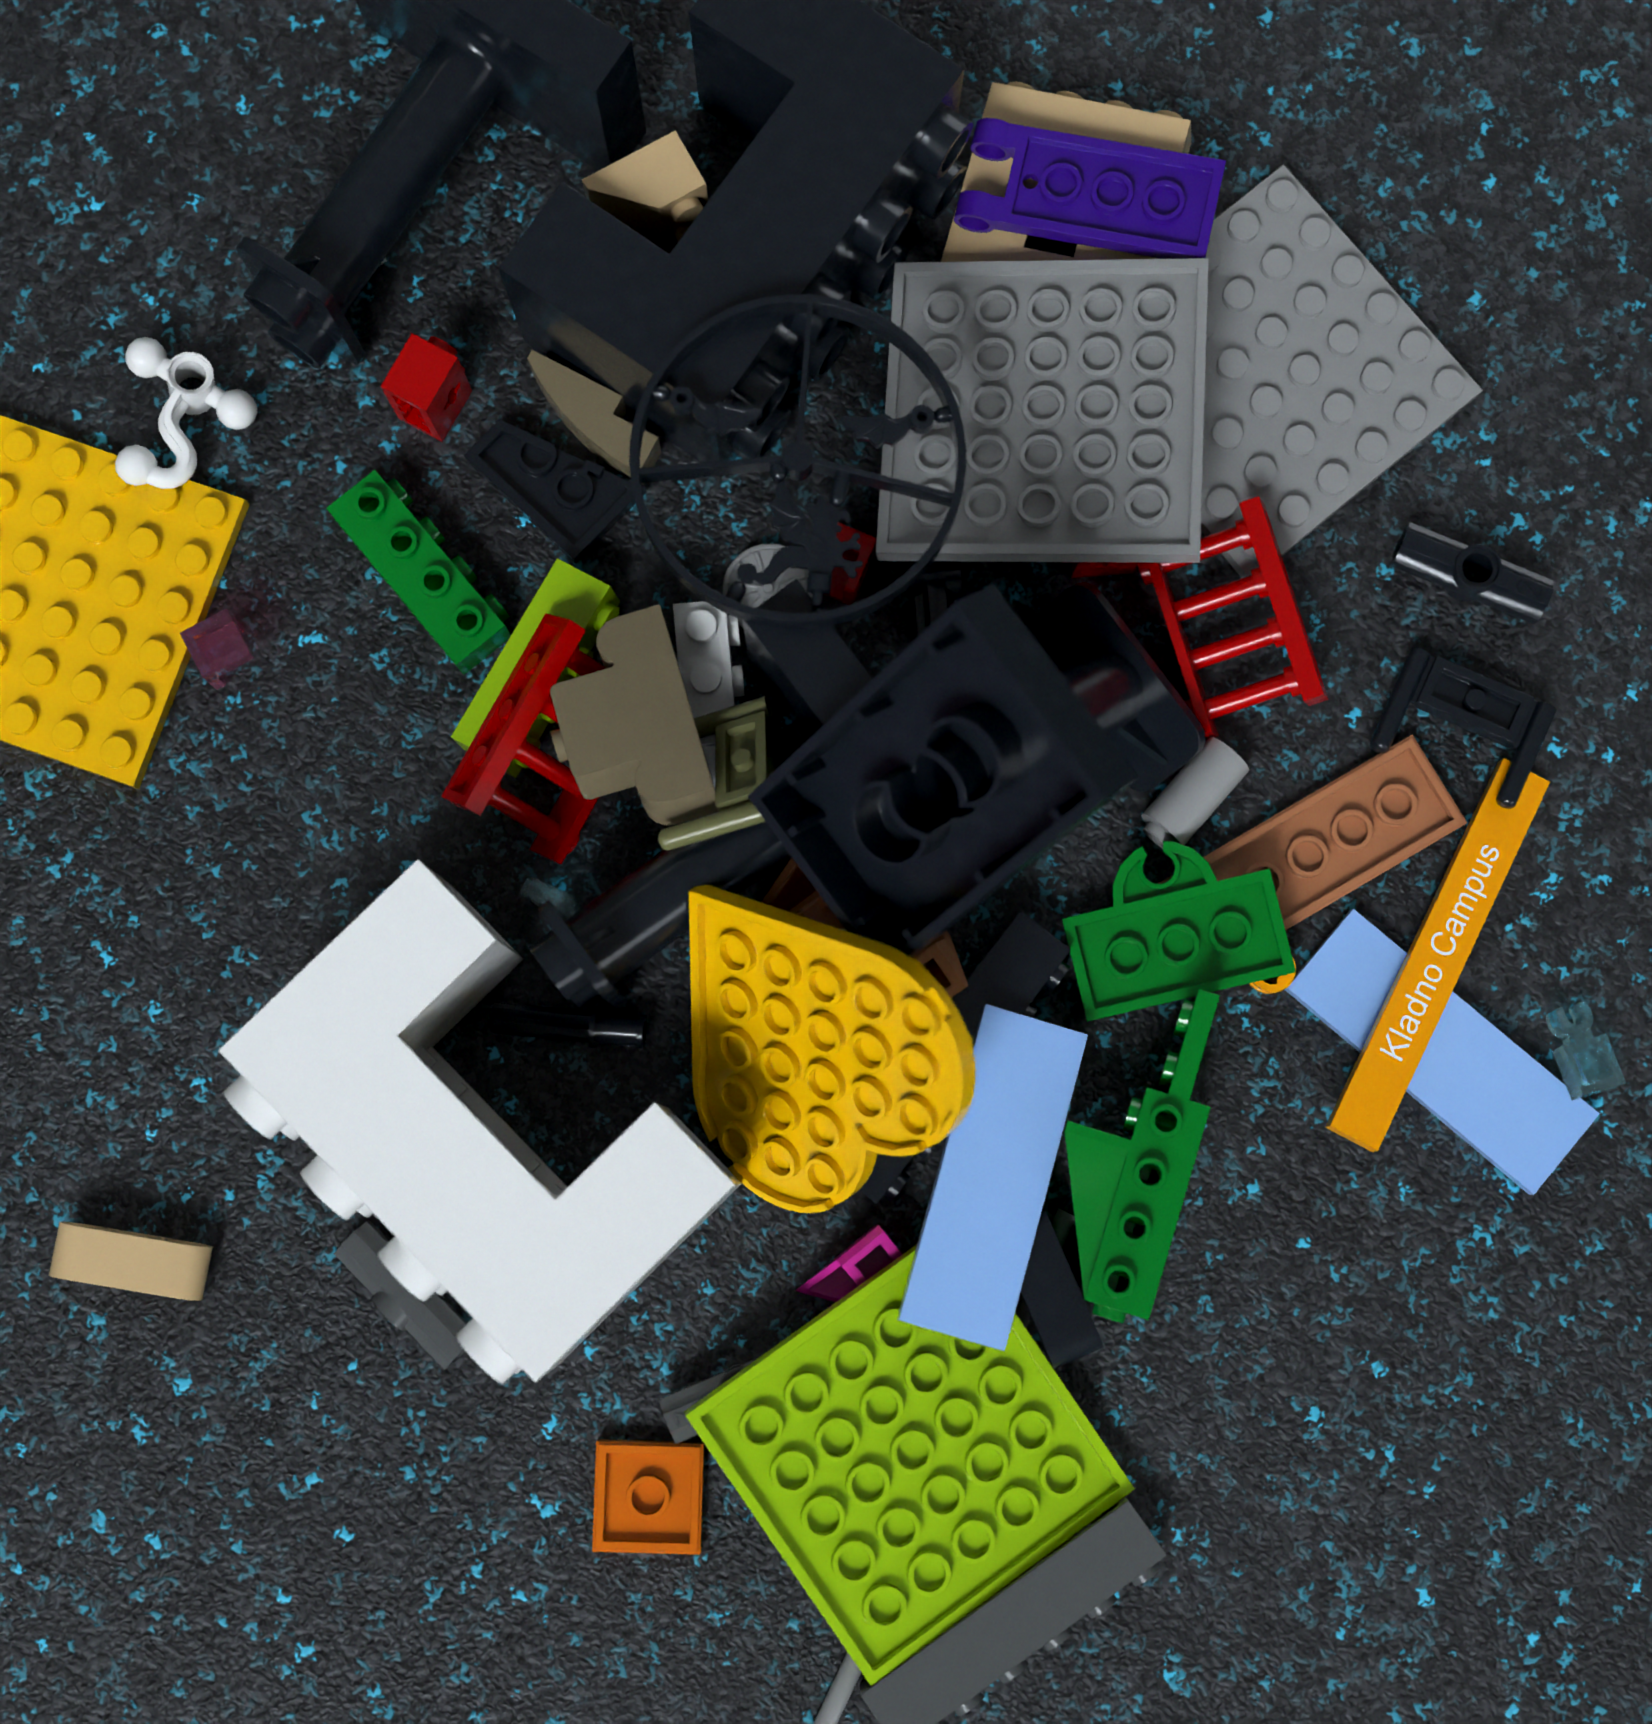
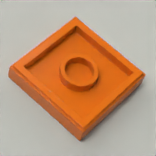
M598 1439L596 1441L592 1552L700 1555L704 1443L681 1441L675 1444L674 1441Z

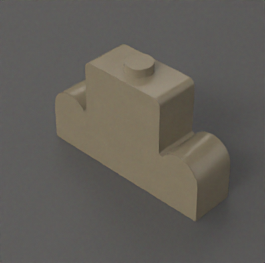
M660 604L607 621L600 628L596 637L597 649L605 669L556 683L550 689L560 728L551 731L559 761L564 762L568 760L583 798L587 800L635 786L646 813L653 821L659 824L675 825L719 812L715 805V787Z

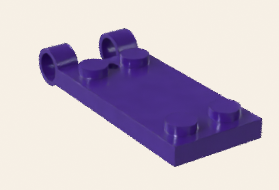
M982 118L976 122L970 146L971 151L976 156L985 160L1005 161L1011 157L1013 162L1005 197L994 196L977 190H966L960 193L954 216V222L959 227L978 233H987L995 229L1159 259L1206 258L1226 160L1011 124L995 118ZM1031 178L1037 181L1038 184L1036 187L1029 189L1023 185L1025 180Z

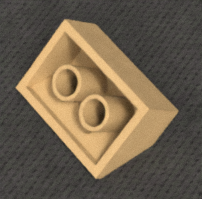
M676 130L582 179L585 195L588 200L668 254L671 253L708 202L706 182Z

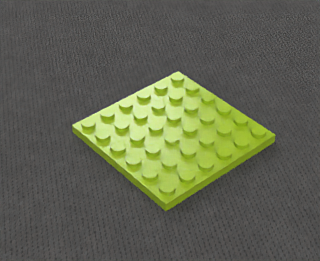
M917 1244L684 1411V1415L871 1687L1135 1490L1016 1313L1014 1314L1005 1351L897 1320Z

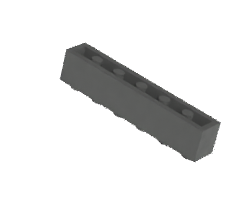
M1124 1497L872 1687L866 1679L859 1684L860 1696L879 1724H937L954 1711L958 1716H961L972 1710L983 1700L984 1695L981 1691L997 1679H1000L1002 1683H1007L1021 1674L1029 1665L1026 1658L1044 1646L1046 1651H1050L1066 1641L1073 1633L1070 1626L1086 1614L1091 1619L1096 1618L1106 1612L1117 1601L1114 1594L1127 1584L1132 1582L1134 1586H1139L1151 1579L1161 1569L1158 1562L1167 1555L1129 1500Z

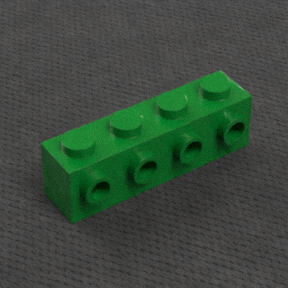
M373 470L326 509L461 673L465 675L510 638L511 635L504 625V622L510 616L491 593L484 599L471 585L478 578L459 555L450 560L439 545L445 541V538L429 518L425 516L418 521L407 509V506L413 500L399 482L393 477L386 483L377 471Z

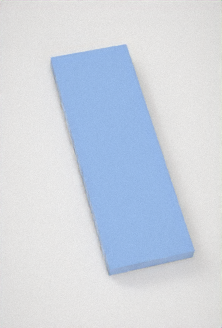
M1351 909L1295 975L1293 982L1284 990L1360 1053L1407 953L1355 909ZM1453 991L1406 1090L1416 1101L1529 1195H1534L1600 1114Z
M988 1004L982 1007L973 1039L976 1080L972 1102L963 1121L946 1138L899 1309L898 1321L1005 1351L1085 1049L1087 1034Z

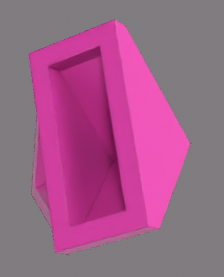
M875 1224L795 1291L837 1302L901 1256L902 1253L882 1228Z

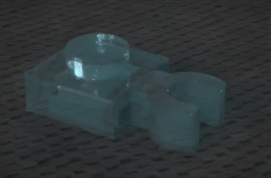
M1585 1001L1569 1008L1573 1024L1566 1018L1562 1007L1546 1014L1549 1030L1557 1038L1561 1039L1563 1043L1562 1046L1552 1052L1572 1101L1616 1089L1626 1084L1607 1034L1595 1037L1592 1034L1590 1028L1593 1024V1014Z

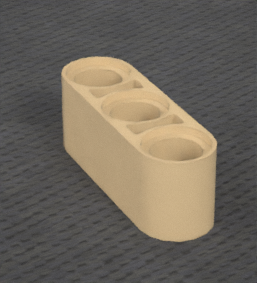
M60 1221L49 1276L170 1298L202 1301L213 1246L89 1224Z

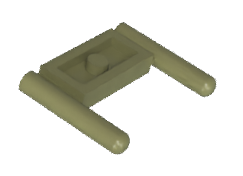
M767 696L694 718L700 739L715 734V805L719 809V813L661 830L658 835V841L664 850H673L766 822L747 796L774 772L773 723L770 720V717L773 716V709Z

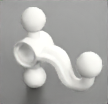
M149 337L137 338L128 345L125 361L128 368L136 376L143 378L159 376L167 381L170 397L162 407L158 417V429L165 443L175 454L176 463L170 468L157 466L154 454L150 450L140 445L126 446L118 453L115 461V470L125 483L134 486L149 484L160 489H174L181 486L193 476L197 466V453L191 441L179 426V421L184 413L199 415L213 407L216 409L219 420L227 428L240 430L247 428L254 422L257 415V404L246 391L239 389L224 391L215 386L213 368L209 360L203 355L195 352H183L170 360L167 358L164 347L156 339ZM187 378H198L204 382L201 387L194 390H187L179 386Z

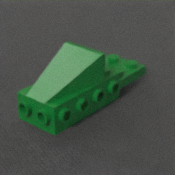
M1199 989L1194 1002L1184 999L1173 1034L1183 1038L1179 1054L1172 1051L1168 1052L1158 1085L1168 1088V1092L1164 1093L1147 1087L1143 1099L1132 1097L1123 1131L1133 1133L1131 1140L1067 1121L1065 1139L1084 1300L1094 1303L1092 1310L1094 1315L1123 1324L1126 1314L1146 1320L1150 1318L1211 1108L1210 1106L1191 1101L1190 1096L1220 995ZM1151 1169L1158 1175L1157 1184L1147 1182ZM1135 1223L1143 1226L1141 1236L1132 1234ZM1119 1277L1128 1278L1127 1287L1121 1291H1116Z

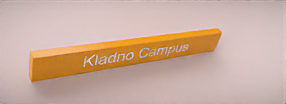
M1505 758L1497 763L1325 1126V1128L1371 1152L1378 1151L1549 786L1550 781L1530 772L1516 806L1511 809L1500 807L1496 802V796L1511 764V761Z

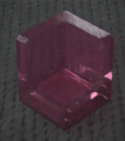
M227 608L180 632L202 677L217 690L226 686L222 675L255 658L242 634L244 629L241 623Z

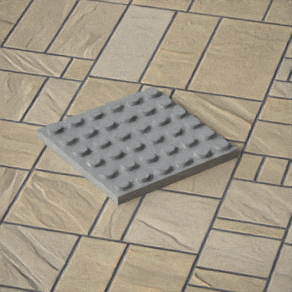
M1284 164L1214 219L1206 254V258H1209L1201 513V531L1205 536H1209L1236 526L1235 520L1243 518L1239 503L1259 496L1266 506L1282 556L1483 391ZM1243 546L1221 553L1241 578L1252 575L1251 569L1259 567L1254 548L1244 550Z
M1209 258L900 262L894 264L891 322L909 334L939 367L951 388L964 427L966 474L963 494L954 525L934 561L1200 563ZM889 342L885 414L896 419L905 417L918 405L929 406L933 412L943 407L932 385L920 369L902 351ZM934 420L932 429L926 434H917L910 429L906 436L894 446L884 444L882 448L881 475L954 493L956 456L949 422L937 423ZM880 489L876 541L878 561H918L941 529L950 507Z

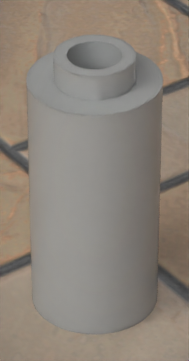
M1209 737L1204 743L1202 750L1186 763L1141 815L1147 824L1143 828V832L1162 849L1163 841H1174L1185 845L1249 772L1248 765L1224 742L1217 738Z

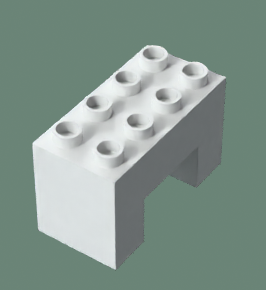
M417 860L218 1050L241 1074L223 1091V1094L232 1107L266 1138L272 1139L281 1131L294 1141L300 1136L313 1149L317 1156L300 1174L311 1190L337 1215L348 1220L357 1211L367 1218L374 1213L395 1235L378 1252V1256L390 1273L409 1292L425 1302L434 1292L443 1296L448 1291L473 1318L456 1334V1338L469 1356L487 1374L499 1383L504 1384L513 1374H518L523 1369L536 1383L561 1364L742 1183L668 1107L654 1103L568 1187L433 1048L523 958L451 884L420 860Z

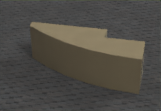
M531 350L527 359L533 376L547 401L566 427L589 451L613 470L631 479L629 448L633 424L623 419L627 412L623 396ZM644 431L640 453V468L654 467L662 451L659 438Z

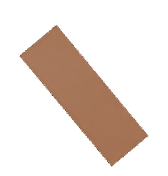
M1410 735L1390 747L1388 752L1376 755L1203 858L1209 862L1217 881L1270 868L1285 930L1467 824V821L1413 735ZM1170 876L1169 878L1163 880L1162 882H1160V883H1158V884H1162V883H1165V882L1169 881V880L1172 878V876Z

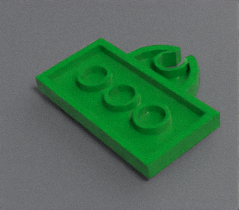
M1163 841V853L1172 859L1175 871L1169 881L1156 884L1150 882L1144 875L1143 866L1147 854L1143 846L1133 851L1120 865L1113 883V907L1062 919L1068 946L1071 949L1070 954L1087 1022L1197 995L1199 989L1214 992L1296 972L1270 868L1217 881L1209 862L1193 848L1174 841Z

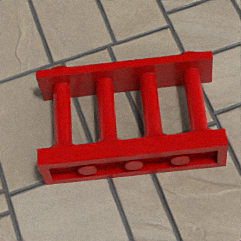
M1259 496L1240 502L1239 506L1243 518L1235 520L1236 526L1201 538L1200 560L1243 546L1244 550L1254 548L1259 567L1251 569L1252 575L1175 601L1167 572L1192 563L1138 562L1137 564L1145 585L1154 584L1190 699L1186 700L1185 703L1202 724L1207 739L1209 737H1219L1214 718L1291 693L1292 697L1302 695L1303 701L1308 706L1329 700L1266 506ZM1255 595H1259L1260 599L1270 597L1275 616L1267 618L1268 624L1191 650L1182 621ZM1271 644H1275L1276 648L1286 646L1291 665L1283 667L1284 673L1207 699L1198 669Z
M545 613L441 797L455 806L478 816L482 815L485 807L492 806L538 834L529 850L558 864H562L566 855L576 847L580 838V830L598 798L590 800L583 798L571 769L527 741V733L540 713L558 723L550 689L556 684L564 668L568 667L578 675L583 676L603 670L605 667L579 650V642L586 631L584 628L570 619ZM512 760L520 761L563 788L549 816L501 788L500 781Z

